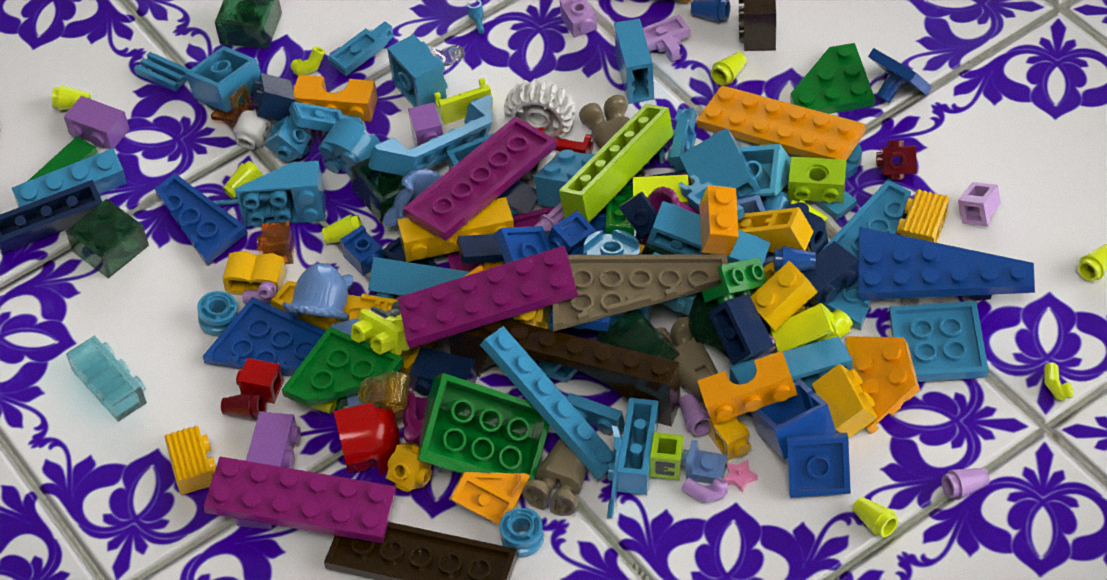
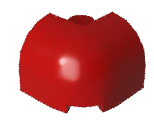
M367 403L333 411L348 473L365 471L375 466L378 468L379 475L388 472V460L395 452L396 446L402 444L396 416L392 408L389 410L376 408L374 403Z

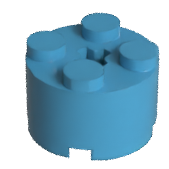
M341 118L339 122L336 121L318 150L326 160L325 166L333 173H338L339 171L346 172L353 180L360 181L369 170L368 165L372 155L371 151L380 140L374 133L371 137L364 131L367 127L352 119Z

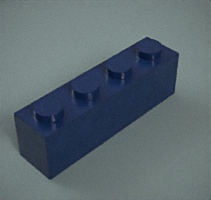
M93 180L0 214L1 253L4 254L103 216V202Z

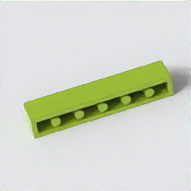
M645 104L559 190L565 218L578 210L590 222L671 139L674 134L668 107Z

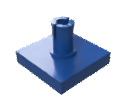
M873 48L868 55L873 62L889 74L876 93L878 97L886 102H891L902 83L910 85L925 95L932 88L915 71L879 50Z
M543 226L500 228L494 233L505 261L501 265L552 250Z
M847 432L786 437L790 498L851 493Z

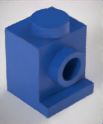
M363 225L340 239L344 258L362 276L371 271L373 257L384 258L383 248L366 232V228Z

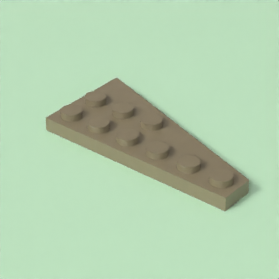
M727 254L568 255L579 296L553 304V331L702 292L720 285L722 282L717 268L718 266L728 264Z

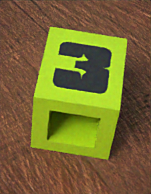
M654 432L650 454V477L680 480L684 452V435Z

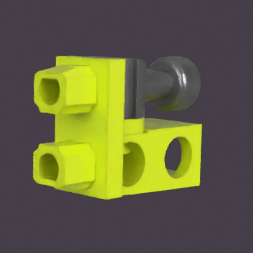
M399 301L394 302L391 310L386 312L377 307H371V310L364 309L360 311L359 322L352 325V340L358 343L366 340L371 343L373 351L379 355L389 351L399 356L402 354V350L410 349L406 342Z

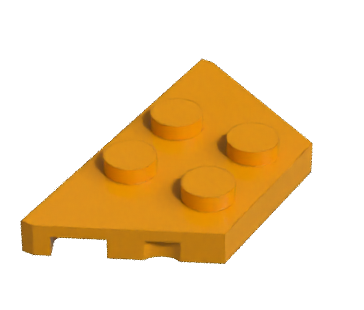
M848 336L845 340L848 353L853 359L852 369L861 377L863 383L860 386L863 391L867 392L875 403V406L872 408L878 418L866 426L870 433H874L879 429L876 424L888 413L893 416L905 401L910 400L920 391L909 346L906 340L901 337Z

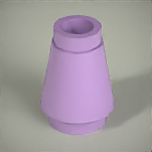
M693 394L682 396L679 400V405L686 429L695 436H703L709 433L710 416L706 407Z
M984 467L949 470L942 477L944 493L948 498H955L957 500L990 483L988 471Z

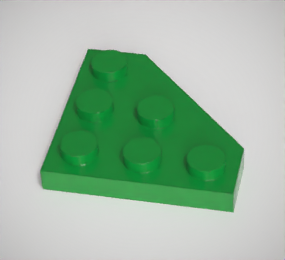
M850 43L829 47L790 93L791 104L827 114L875 106V97L856 44Z
M329 326L282 388V393L284 397L310 407L388 386L404 365L403 358L389 351L379 355L373 351L370 343L365 341L358 343L352 340L351 335Z

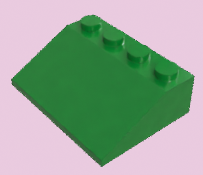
M442 373L434 376L425 408L417 460L460 474L463 472L526 473L530 475L528 481L535 480L549 424L528 400Z

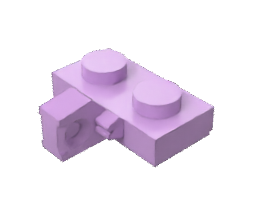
M679 14L643 28L649 52L656 49L659 53L664 51L671 62L681 59L679 52L680 40L691 35L689 26Z

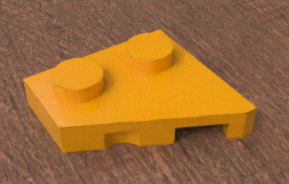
M463 472L449 500L499 526L502 517L508 511L514 509L530 475L526 473Z

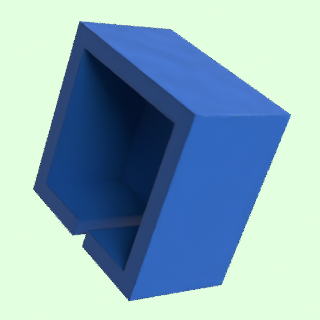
M801 379L794 382L798 395L751 412L758 434L784 460L787 459L786 437L836 433L828 404L816 393H813V390Z

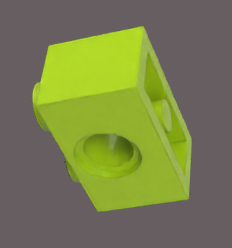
M791 156L788 200L844 203L847 160Z

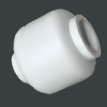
M253 109V111H243L233 128L235 140L240 146L249 150L262 147L272 129V124L268 118L257 116L256 109Z

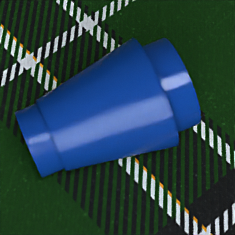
M693 0L691 3V14L693 16L717 22L728 20L730 16L731 6L729 0Z
M787 246L775 248L774 271L780 270L788 261L799 271L815 269L816 252Z

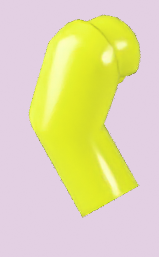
M314 46L307 60H293L290 65L293 73L298 76L316 72L323 59L325 50Z
M1047 363L1044 366L1045 385L1059 401L1072 398L1074 391L1071 388V383L1061 384L1058 365Z

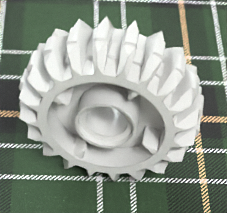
M536 79L531 83L527 80H524L522 84L516 83L515 87L508 92L504 103L506 120L510 121L512 118L517 117L536 129L544 127V133L552 138L556 136L564 137L565 133L569 132L576 117L575 102L571 100V95L565 94V88L558 89L556 88V83L550 85L545 80L542 83Z

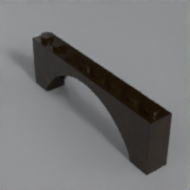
M503 319L448 336L450 354L475 359L478 377L481 376L484 369L496 364L480 344L504 326L533 360L557 363L583 372L611 387L628 401L629 398L659 401V424L672 427L680 407L679 362L509 319Z

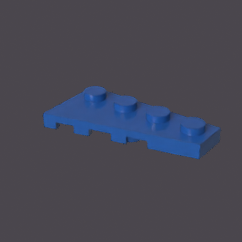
M176 173L154 188L159 200L206 265L248 233L244 224Z

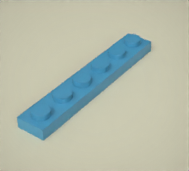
M504 326L487 337L480 346L591 474L599 480L608 472L609 464L615 463L616 455H614V452Z

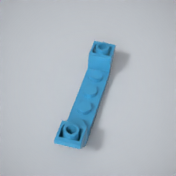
M486 95L480 99H474L467 107L468 112L464 121L465 125L457 129H451L448 133L437 138L434 137L420 146L412 147L410 150L406 149L394 137L377 143L371 151L372 155L368 167L376 171L405 176L411 170L415 171L417 168L428 169L447 160L446 151L488 135L492 124L493 97Z

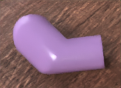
M265 281L260 284L257 290H244L242 294L243 303L247 304L252 297L264 303H270L277 293V288L274 283Z
M688 478L682 486V491L706 503L723 499L728 493L726 490L728 483L723 478H716L712 481V485L703 486Z

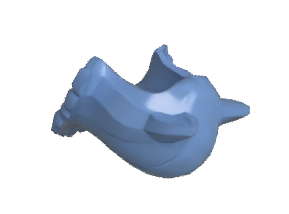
M427 168L411 170L409 174L403 177L402 185L405 186V189L397 194L393 207L385 213L383 224L385 226H398L397 219L406 218L403 208L442 176L437 171Z
M316 263L301 274L294 288L292 302L289 304L283 302V308L287 313L295 317L305 313L320 317L336 318V321L339 322L348 321L349 314L343 313V309L347 302V289L353 283V276L350 274L341 276L333 266Z

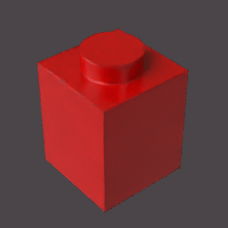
M247 358L243 369L240 368L236 376V384L239 385L241 394L256 391L258 394L265 396L267 403L275 404L284 383L280 364Z

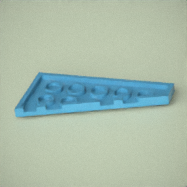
M887 180L825 247L835 241L859 259V227L897 234L900 219L904 217L908 198L911 197V191ZM858 276L857 281L852 286L845 287L831 302H826L823 305L831 312L839 309L846 313L853 322L852 326L861 331L872 300H859Z

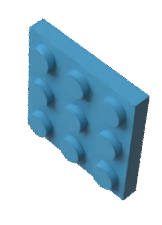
M976 301L889 307L892 337L904 338L908 343L918 382L988 378L989 369Z

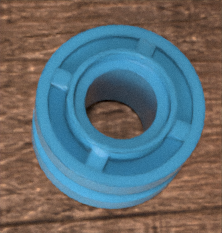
M213 291L205 294L197 305L200 328L207 334L220 336L238 314L235 298L223 291Z
M515 508L508 511L502 517L499 528L503 546L517 549L518 557L530 556L541 548L544 541L543 526L540 516L535 511L529 508Z

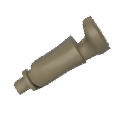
M614 95L605 101L604 115L597 103H589L579 112L582 124L593 129L591 133L592 138L600 149L630 120L629 117L624 116L628 103L622 95ZM642 167L634 177H643L646 173L644 168Z
M690 317L678 319L672 325L670 334L663 327L653 330L645 341L648 349L665 359L679 362L680 384L696 396L700 402H704L697 380L717 374L718 371L702 342L697 339L692 340L696 331L694 321Z
M560 438L537 471V480H530L525 483L522 490L523 497L534 507L544 510L548 505L553 488H556L560 480V487L555 491L550 501V511L558 516L571 515L578 506V500L574 494L580 493L587 468Z

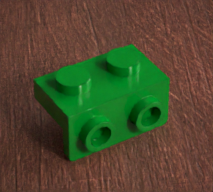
M760 258L718 266L717 269L722 284L704 290L702 294L705 303L717 300L718 305L726 300L735 298L734 296L740 297L749 294L751 297L754 294V290L759 289L767 282Z

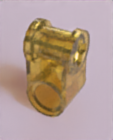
M387 372L384 375L368 377L362 381L359 387V400L365 404H378L381 408L387 410L391 408H405L408 402L411 377L398 372Z

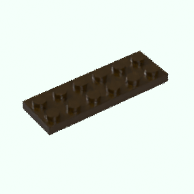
M388 522L383 544L335 535L324 565L329 570L375 580H510L518 557V551L511 547Z

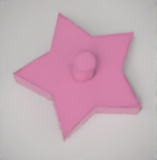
M748 460L738 465L726 462L728 474L724 479L728 485H735L742 493L747 483L758 480V475L749 470Z

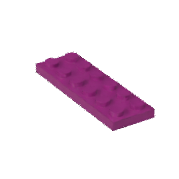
M517 117L512 118L403 208L404 216L446 241L557 148L556 139Z
M561 246L400 296L398 301L406 342L409 348H413L572 299L579 295L566 248Z
M220 456L205 500L204 512L383 544L396 495V486Z

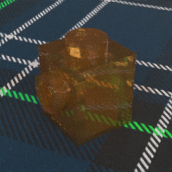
M290 222L262 223L261 235H257L258 251H263V254L274 253L284 257L285 264H294V239Z

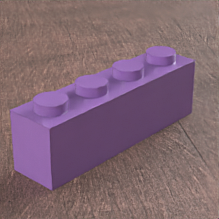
M260 411L246 461L292 468L294 464V445L299 444L301 429L296 425L294 414ZM235 518L237 526L272 529L273 527L272 524Z

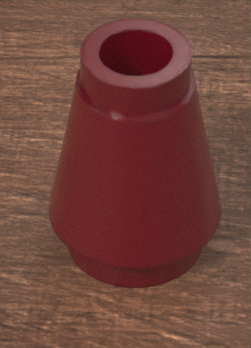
M256 391L224 397L221 400V412L223 415L257 420L260 411L266 412L265 396L258 394Z

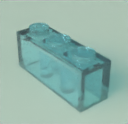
M94 335L66 353L72 371L118 422L147 403L143 393L146 390L145 385L138 376L132 377L130 375V370L122 359L117 360L114 357L115 354L107 342L102 344Z

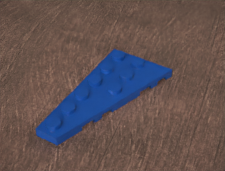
M859 227V300L1035 293L1034 263Z
M252 297L202 357L204 363L242 369L247 358L280 364L282 375L292 376L325 333V330Z

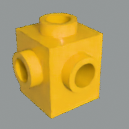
M412 442L397 445L387 464L389 469L386 478L395 482V486L398 489L407 492L424 487L432 475V465L417 460L419 446Z

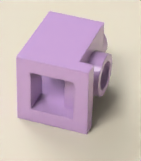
M560 0L561 19L574 38L597 29L596 13L587 0Z
M972 182L958 200L962 223L989 226L990 217L1001 204L998 185Z

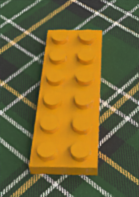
M721 85L696 120L698 128L715 133L727 128L734 138L758 145L781 144L787 153L809 158L847 160L866 132L865 124L723 85Z

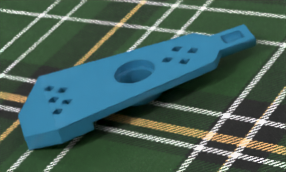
M611 426L615 437L613 451L616 456L615 463H610L608 470V481H613L611 499L609 500L607 517L609 518L614 516L617 496V468L622 444V436L617 426Z

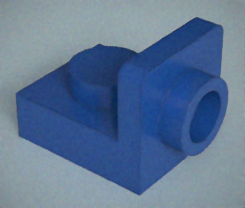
M577 210L552 227L548 241L551 249L565 246L567 254L571 255L572 250L584 243L585 239L596 230Z

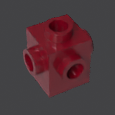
M904 140L887 141V146H881V152H876V168L881 169V173L888 175L890 180L905 179L904 174H917L916 146L904 145ZM899 155V162L893 164V157Z

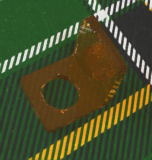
M242 85L230 96L232 110L224 112L216 109L211 114V119L236 123L243 111H253L247 85ZM241 95H243L244 98L243 105L238 104V100Z

